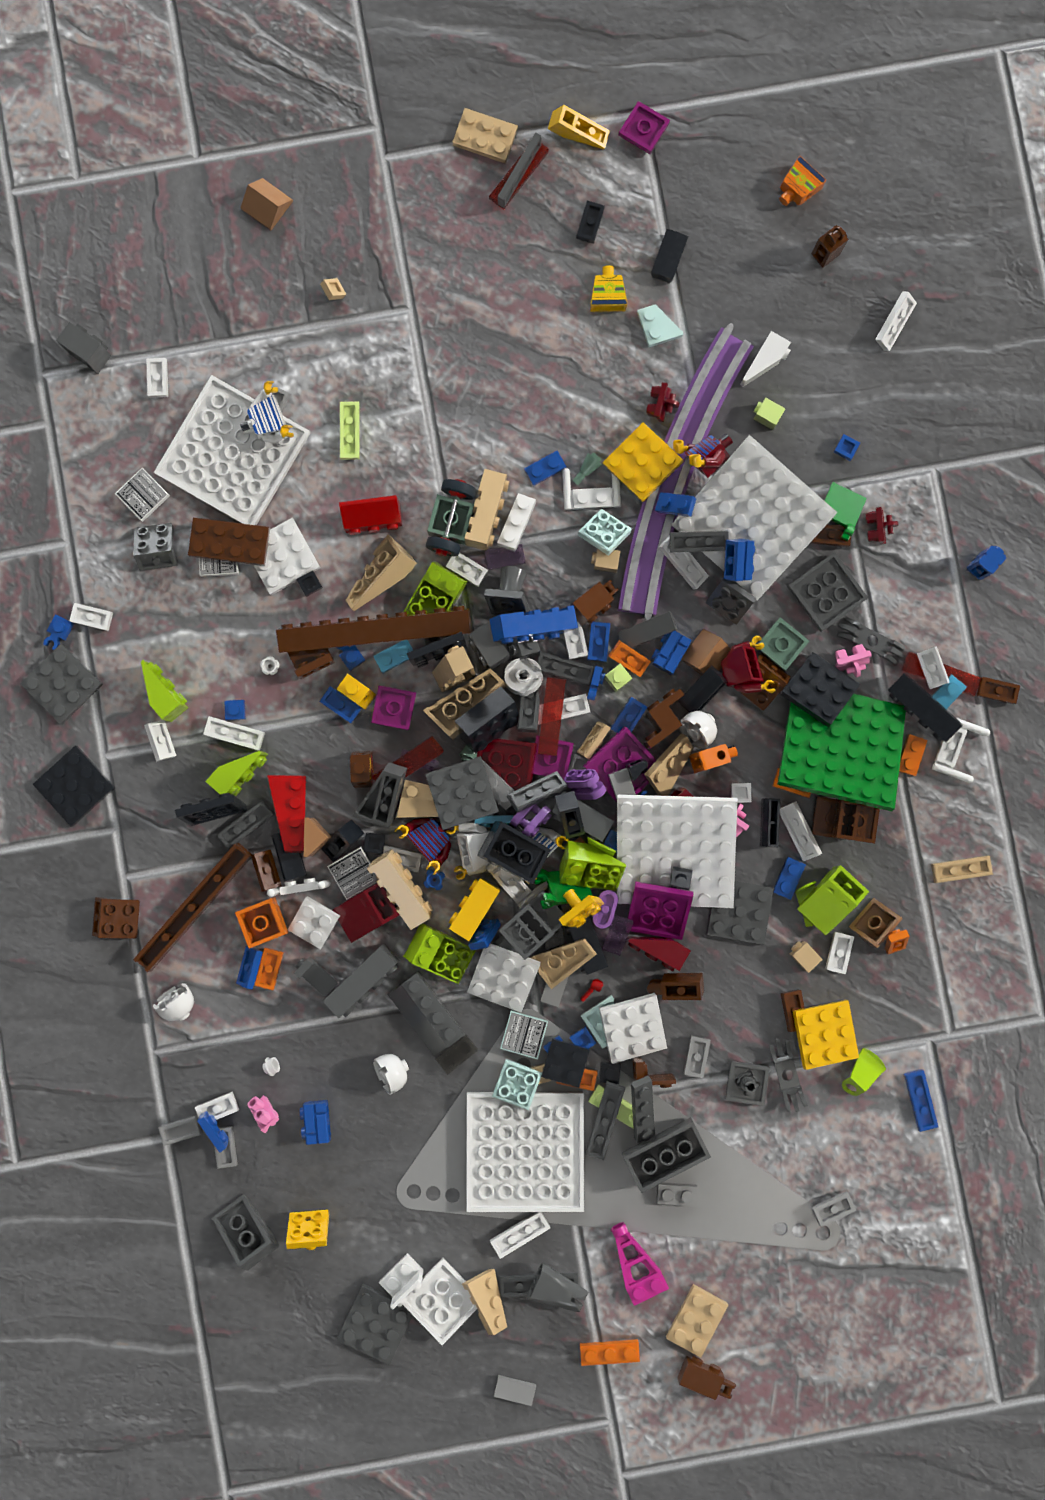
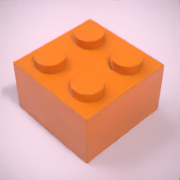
M276 897L235 912L249 949L289 933Z

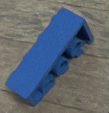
M574 605L560 610L559 607L544 611L540 609L526 613L501 614L489 619L493 642L501 641L502 644L513 643V640H517L518 643L527 642L530 638H533V641L544 640V637H548L549 640L558 639L560 634L578 628Z

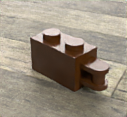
M836 225L818 239L811 254L822 268L841 254L849 240L846 232Z
M609 580L604 585L598 582L570 605H574L577 622L582 627L586 623L591 625L598 619L597 615L600 612L604 614L612 607L610 605L614 600L612 596L619 591L618 588L612 585V580Z
M664 973L662 979L650 980L647 991L649 994L662 995V1000H702L704 993L703 973Z
M692 1356V1358L685 1357L677 1377L679 1385L714 1400L717 1399L718 1395L731 1399L732 1389L736 1387L734 1382L725 1379L719 1366L715 1364L707 1365L696 1356Z

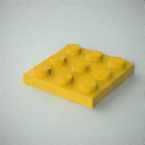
M642 422L602 463L636 497L644 502L684 461Z
M841 1000L793 1011L803 1069L808 1070L859 1058L849 1000Z

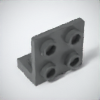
M172 523L137 527L134 529L133 556L140 571L178 566V560L173 550Z

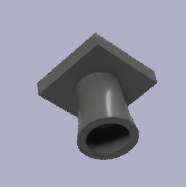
M514 566L502 567L500 570L499 590L485 589L484 596L491 614L501 615L530 611L524 593L521 592L522 585L527 576L524 570Z

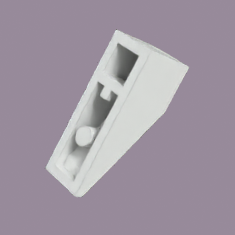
M771 331L740 385L744 387L778 365L781 359L785 360L791 351L788 349L791 342Z

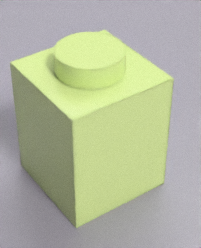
M765 398L763 403L758 402L753 412L756 413L754 420L773 430L785 408Z
M621 663L604 677L615 692L632 680V677Z

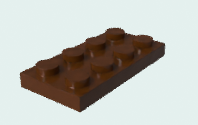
M193 517L188 556L265 566L270 528Z

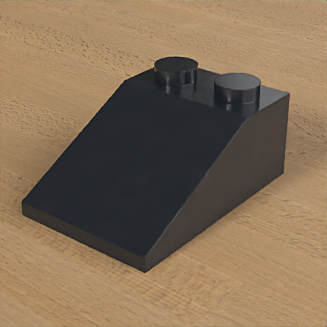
M495 821L477 856L533 884L551 849L501 821Z

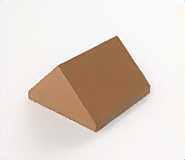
M262 178L248 184L240 208L269 230H272L292 204L293 199Z
M703 629L681 660L702 676L711 665L719 671L722 668V660L726 658L731 648L721 637Z
M305 818L304 857L314 856L332 837L315 818Z
M873 898L851 923L849 928L870 946L878 948L890 932L899 924L902 917Z

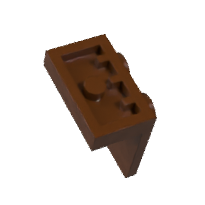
M328 648L287 652L299 679H303L335 663Z
M761 653L757 657L763 677V682L760 683L764 684L767 680H772L775 684H769L767 689H775L776 691L773 693H768L766 690H761V692L740 693L764 711L788 684L791 676Z
M95 897L92 936L97 938L136 939L140 901Z
M640 1056L632 1058L634 1081L649 1076L652 1080V1085H660L661 1088L672 1087V1084H676V1079L672 1073L648 1075L645 1061Z

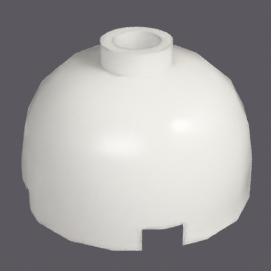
M693 711L680 720L682 724L680 731L694 741L692 743L693 746L699 749H706L715 740L717 726L711 714Z
M180 984L181 988L177 990L175 986L170 988L157 999L158 1004H154L153 1007L161 1018L167 1021H182L190 1015L189 1012L193 1007L194 997L186 984Z
M385 1054L374 1059L375 1072L379 1081L382 1080L386 1084L383 1086L385 1091L391 1095L400 1090L407 1081L406 1071L409 1068L404 1059L401 1061L398 1056L393 1054Z

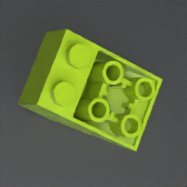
M432 562L403 612L411 615L415 614L414 611L426 610V613L434 612L435 608H445V611H449L458 600L468 581L441 564Z
M142 660L141 665L149 705L162 720L172 722L189 708L185 704L187 700L181 693L178 694L174 690L175 685L170 679H166L161 675L163 671L157 664Z
M257 751L221 765L205 782L220 795L230 793V795L237 796L242 790L241 785L245 781L249 782L255 775L253 773L257 767L261 768L266 763L268 754L263 751Z
M568 841L559 865L560 884L617 891L626 864L587 843Z
M841 865L834 866L797 910L826 936L858 906L869 891Z
M422 923L419 925L403 957L418 967L459 984L476 950H471L468 945Z

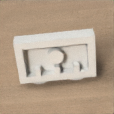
M408 1253L379 1281V1284L392 1296L390 1304L392 1310L396 1306L401 1307L407 1300L406 1296L410 1292L415 1293L422 1285L420 1282L423 1279L424 1270Z

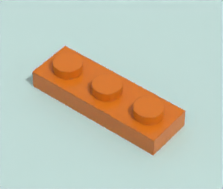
M638 1339L580 1343L581 1366L640 1362Z

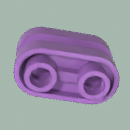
M573 769L567 772L564 778L568 788H572L571 791L575 792L577 800H594L600 798L606 792L604 784L598 781L599 776L594 769Z
M538 803L518 812L512 818L510 824L515 828L521 824L524 827L522 833L528 837L530 835L534 837L541 829L538 826L541 823L545 825L552 817L550 814L552 810L546 805L541 809L537 806ZM532 811L536 816L529 822L526 817Z
M611 890L603 891L599 896L604 904L600 907L601 910L593 915V922L598 928H607L613 921L618 904V896Z

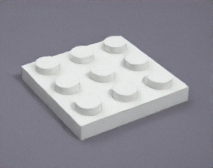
M293 517L270 529L265 566L254 565L270 595L297 582L296 579L313 570L315 572L321 568Z
M490 943L489 947L484 948L467 993L521 1013L541 962L529 957L524 960L520 954Z
M655 993L599 1008L609 1058L612 1064L667 1049L660 1009Z
M444 1258L423 1277L420 1282L422 1284L415 1293L410 1292L406 1296L407 1300L403 1304L441 1345L477 1310L476 1305L472 1304L469 1299L471 1296L468 1290H465L462 1285L466 1281Z

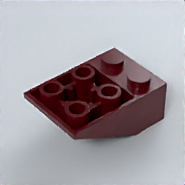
M377 883L332 910L340 915L338 921L351 943L400 915L397 912L396 903L393 904L387 898L386 888H380Z
M627 936L625 938L629 942L627 944L629 947L638 952L641 949L644 950L648 958L655 962L658 959L661 960V964L672 972L674 969L681 970L691 952L690 949L671 938Z

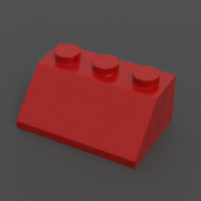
M397 495L339 502L343 527L349 535H358L361 531L367 530L369 533L379 532V529L382 528L396 530L398 526H402L401 509Z

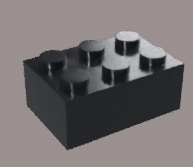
M499 687L456 719L455 723L461 739L476 754L478 751L484 750L494 739L500 738L507 729L514 727L518 723L519 714L515 701L502 687Z

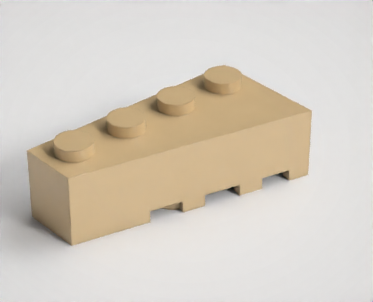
M484 469L478 490L479 497L476 498L474 503V516L470 517L469 533L466 532L464 538L466 546L488 551L489 546L493 547L495 536L492 535L493 530L498 528L500 517H497L498 511L503 509L505 499H502L503 492L508 491L510 482L507 481V474Z

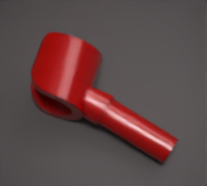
M594 979L588 991L580 998L581 1001L584 1002L593 990L600 992L603 982Z

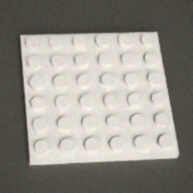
M211 375L154 473L242 524L257 525L311 432L283 416L286 425L292 426L289 429V433H294L292 438L287 437L275 444L258 439L255 431L244 434L240 423L250 420L247 410L255 399Z
M749 435L696 495L692 516H678L671 525L679 532L728 530L729 539L753 540L755 553L753 556L754 572L752 580L736 582L758 600L837 512ZM725 551L703 552L724 571Z
M618 795L617 860L626 864L625 871L617 888L618 904L631 903L635 882L670 887L673 867L693 870L690 889L687 890L693 891L691 907L734 908L737 798Z
M467 1092V1212H584V1093L535 1092L529 1110L492 1097L493 1092Z

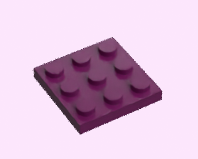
M623 727L583 766L585 769L596 770L599 776L598 781L604 784L606 792L617 803L608 774L625 769L626 764L641 758L648 762L649 769L657 760L627 727ZM645 773L640 774L635 781L631 780L636 795L649 783L644 775Z
M635 882L625 930L682 940L693 900V891Z

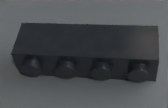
M906 672L888 689L890 692L889 696L896 703L900 701L904 704L905 707L903 709L911 716L915 714L919 718L918 723L925 729L929 727L934 731L932 735L940 742H947L964 725Z
M560 904L558 906L564 914L572 909L570 904ZM590 916L578 928L564 926L567 935L571 934L574 942L585 938L597 953L580 967L581 972L585 971L586 975L608 967Z

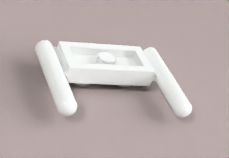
M568 468L562 470L564 510L621 507L620 480L613 474L612 488L571 490L570 470Z
M957 718L964 725L947 742L942 741L940 743L932 770L967 783H972L974 780L973 776L953 768L957 762L967 730L985 737L990 735V730Z
M493 864L486 867L521 909L542 890L545 891L548 888L546 881L531 891L521 878Z
M315 878L304 879L302 884H296V881L285 882L283 887L269 889L267 895L273 897L280 894L324 889L329 887L331 882L329 880L315 881Z

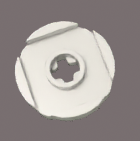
M526 658V660L515 659L505 668L504 679L507 688L522 697L535 692L543 681L540 665L531 658ZM520 674H528L527 678L523 680L519 676Z

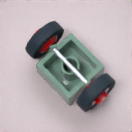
M444 479L441 491L452 496V498L437 494L427 530L428 535L431 537L427 539L426 548L440 556H458L461 549L459 544L466 545L465 534L466 532L469 533L470 517L474 515V504L461 501L460 499H474L476 488L463 480Z

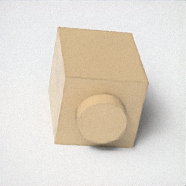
M597 549V553L593 552L591 564H595L594 570L616 573L620 551L614 550L608 556Z
M799 941L791 948V957L808 973L823 960L805 941L801 943Z

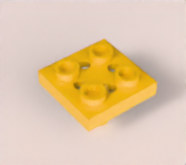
M570 889L563 897L572 909L563 915L559 921L563 926L578 928L586 922L585 919L589 915L597 914L604 902L600 897L588 895L581 901L574 892V889Z
M317 1210L289 1213L286 1239L287 1249L306 1248L307 1250H314L316 1247L327 1246L329 1211Z

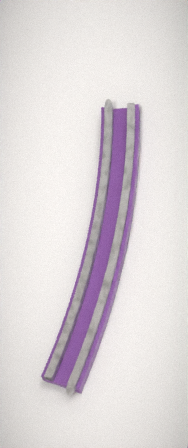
M732 323L727 325L725 329L721 327L680 403L664 440L671 449H673L674 440H683L684 446H686L687 444H698L708 436L732 384L754 347L747 340L742 342L731 335L733 330ZM686 451L678 454L684 462L642 502L631 541L618 611L642 614L645 617V621L650 620L652 616H656L667 560L659 546L670 535V532H674L675 528L671 524L678 517V515L658 513L655 511L660 492L685 495L695 468L690 465L689 458L685 454Z

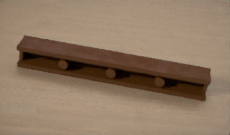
M240 843L234 844L133 960L138 962L147 973L152 971L251 859L252 854Z

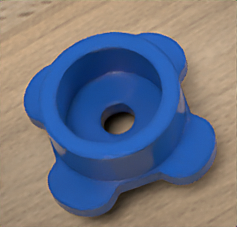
M429 869L426 872L427 878L424 886L441 890L445 874L437 872L433 875L434 871Z

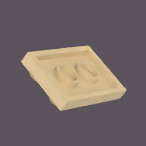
M464 108L453 139V146L506 164L518 125Z
M693 1284L666 1335V1339L701 1358L728 1307V1303Z

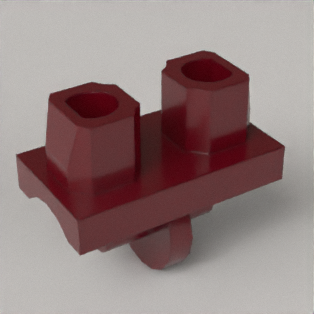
M662 382L661 386H652L651 397L658 399L657 404L649 403L646 409V413L649 416L656 417L659 422H664L666 412L671 414L673 408H678L680 404L675 400L676 394L671 393L672 389L668 387V383Z
M877 507L876 511L866 513L867 524L877 523L878 529L867 531L868 541L879 542L881 545L886 544L885 528H887L888 535L894 534L893 527L898 526V521H892V515H886L887 522H884L882 507Z

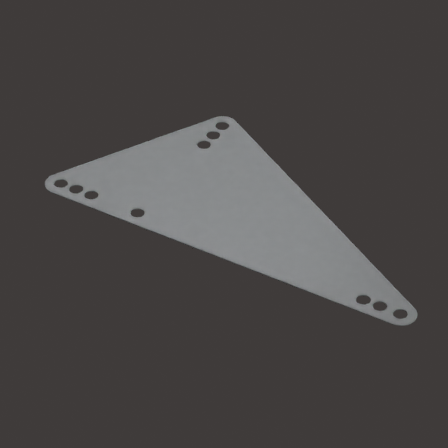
M523 1009L521 1012L523 1014L548 1021L538 1059L500 1049L505 1033L504 1029L398 1183L397 1198L404 1207L415 1210L523 1220L535 1213L467 1212V1092H494L505 1059L517 1063L519 1059L527 1058L531 1066L545 1063L548 1053L543 1046L558 1035L563 1041L573 1044L569 1038L571 1035L535 1010ZM590 1049L585 1068L598 1071L595 1088L597 1084L605 1087L606 1083H600L601 1062L608 1061ZM620 1070V1080L617 1085L625 1087L623 1099L632 1104L631 1082H634V1079ZM554 1080L538 1084L536 1092L584 1093V1212H542L548 1223L611 1229L614 1225L624 1222L628 1231L822 1251L829 1250L837 1244L840 1238V1228L836 1221L825 1225L829 1228V1237L825 1240L818 1239L815 1232L819 1224L811 1208L814 1206L695 1122L694 1124L711 1158L662 1183L697 1185L696 1206L657 1204L658 1185L641 1193L622 1155V1152L639 1144L634 1138V1129L616 1119L604 1160L586 1155L585 1152L599 1109L588 1102L593 1091L557 1084ZM653 1093L655 1135L688 1119L687 1116ZM412 1184L418 1185L421 1189V1195L416 1199H412L407 1195V1188ZM431 1186H435L440 1190V1197L435 1201L429 1200L426 1196V1191ZM450 1188L457 1189L460 1194L458 1201L454 1203L447 1201L445 1197L446 1191ZM778 1221H782L787 1225V1232L782 1236L776 1235L773 1231V1226ZM797 1223L804 1224L807 1229L806 1234L801 1238L794 1236L792 1232L793 1226Z

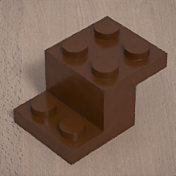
M672 689L662 697L664 700L661 703L657 700L647 708L648 712L645 715L656 729L645 738L647 742L644 743V746L647 750L682 726L669 707L684 696L681 689L677 691Z
M816 797L811 832L817 836L875 844L880 809L840 799Z

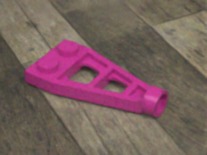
M621 1222L611 1228V1232L616 1240L625 1288L633 1305L640 1304L668 1290V1284L660 1268L628 1231L625 1223ZM633 1245L638 1256L627 1260L623 1249ZM642 1262L648 1268L649 1274L634 1280L631 1274V1266Z

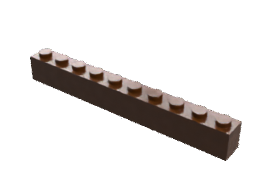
M454 606L453 610L445 611V608H435L434 612L426 613V610L414 611L415 614L407 615V612H397L392 617H388V614H378L373 619H369V616H359L357 620L350 621V618H340L338 622L331 623V620H321L319 624L312 625V622H302L300 626L293 627L292 623L283 624L281 628L276 630L279 653L448 636L459 632L468 634L472 632L469 608L465 609L464 606Z

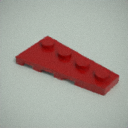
M267 775L285 853H304L306 776Z

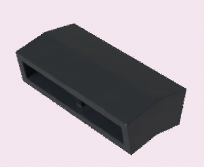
M666 229L651 271L653 278L667 283L672 282L689 236Z
M711 665L678 702L689 713L701 711L728 681Z
M761 799L760 846L778 847L780 799Z
M281 834L271 835L284 882L306 876L307 872L301 853H285Z

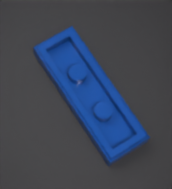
M924 1070L905 1073L904 1077L918 1131L922 1132L938 1128Z

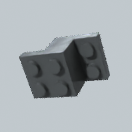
M543 890L499 929V932L524 960L555 934L554 932L562 926L559 919L565 915L557 905L548 909H542L540 902L544 900L543 894L545 892Z

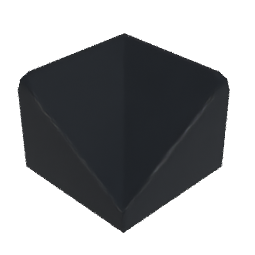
M641 758L626 764L625 767L628 769L631 780L635 781L640 774L647 772L648 762Z

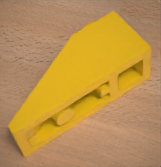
M565 105L552 112L548 130L563 138L600 149H605L610 133L608 129Z

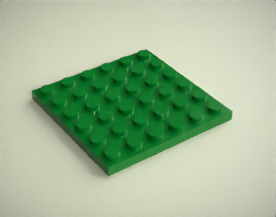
M853 694L828 728L790 702L777 785L893 812L896 804L906 711L903 709L905 706Z

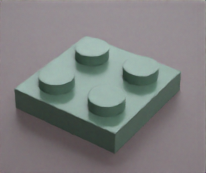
M779 617L759 642L765 645L759 651L783 671H786L809 643V640Z

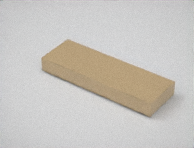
M990 856L931 864L934 883L993 875Z

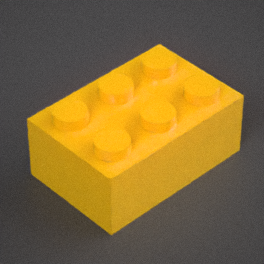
M482 877L479 881L477 879L474 880L469 888L472 891L469 897L465 895L459 904V907H461L460 912H455L448 922L451 924L450 930L470 941L501 890Z

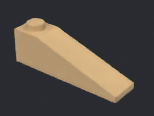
M387 535L375 549L373 561L370 565L367 564L365 566L363 578L357 580L346 599V602L353 611H356L405 578L417 564L413 557L390 535Z

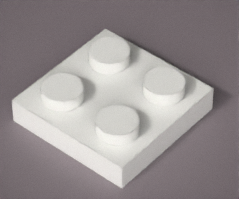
M307 896L290 924L288 931L321 950L340 915Z

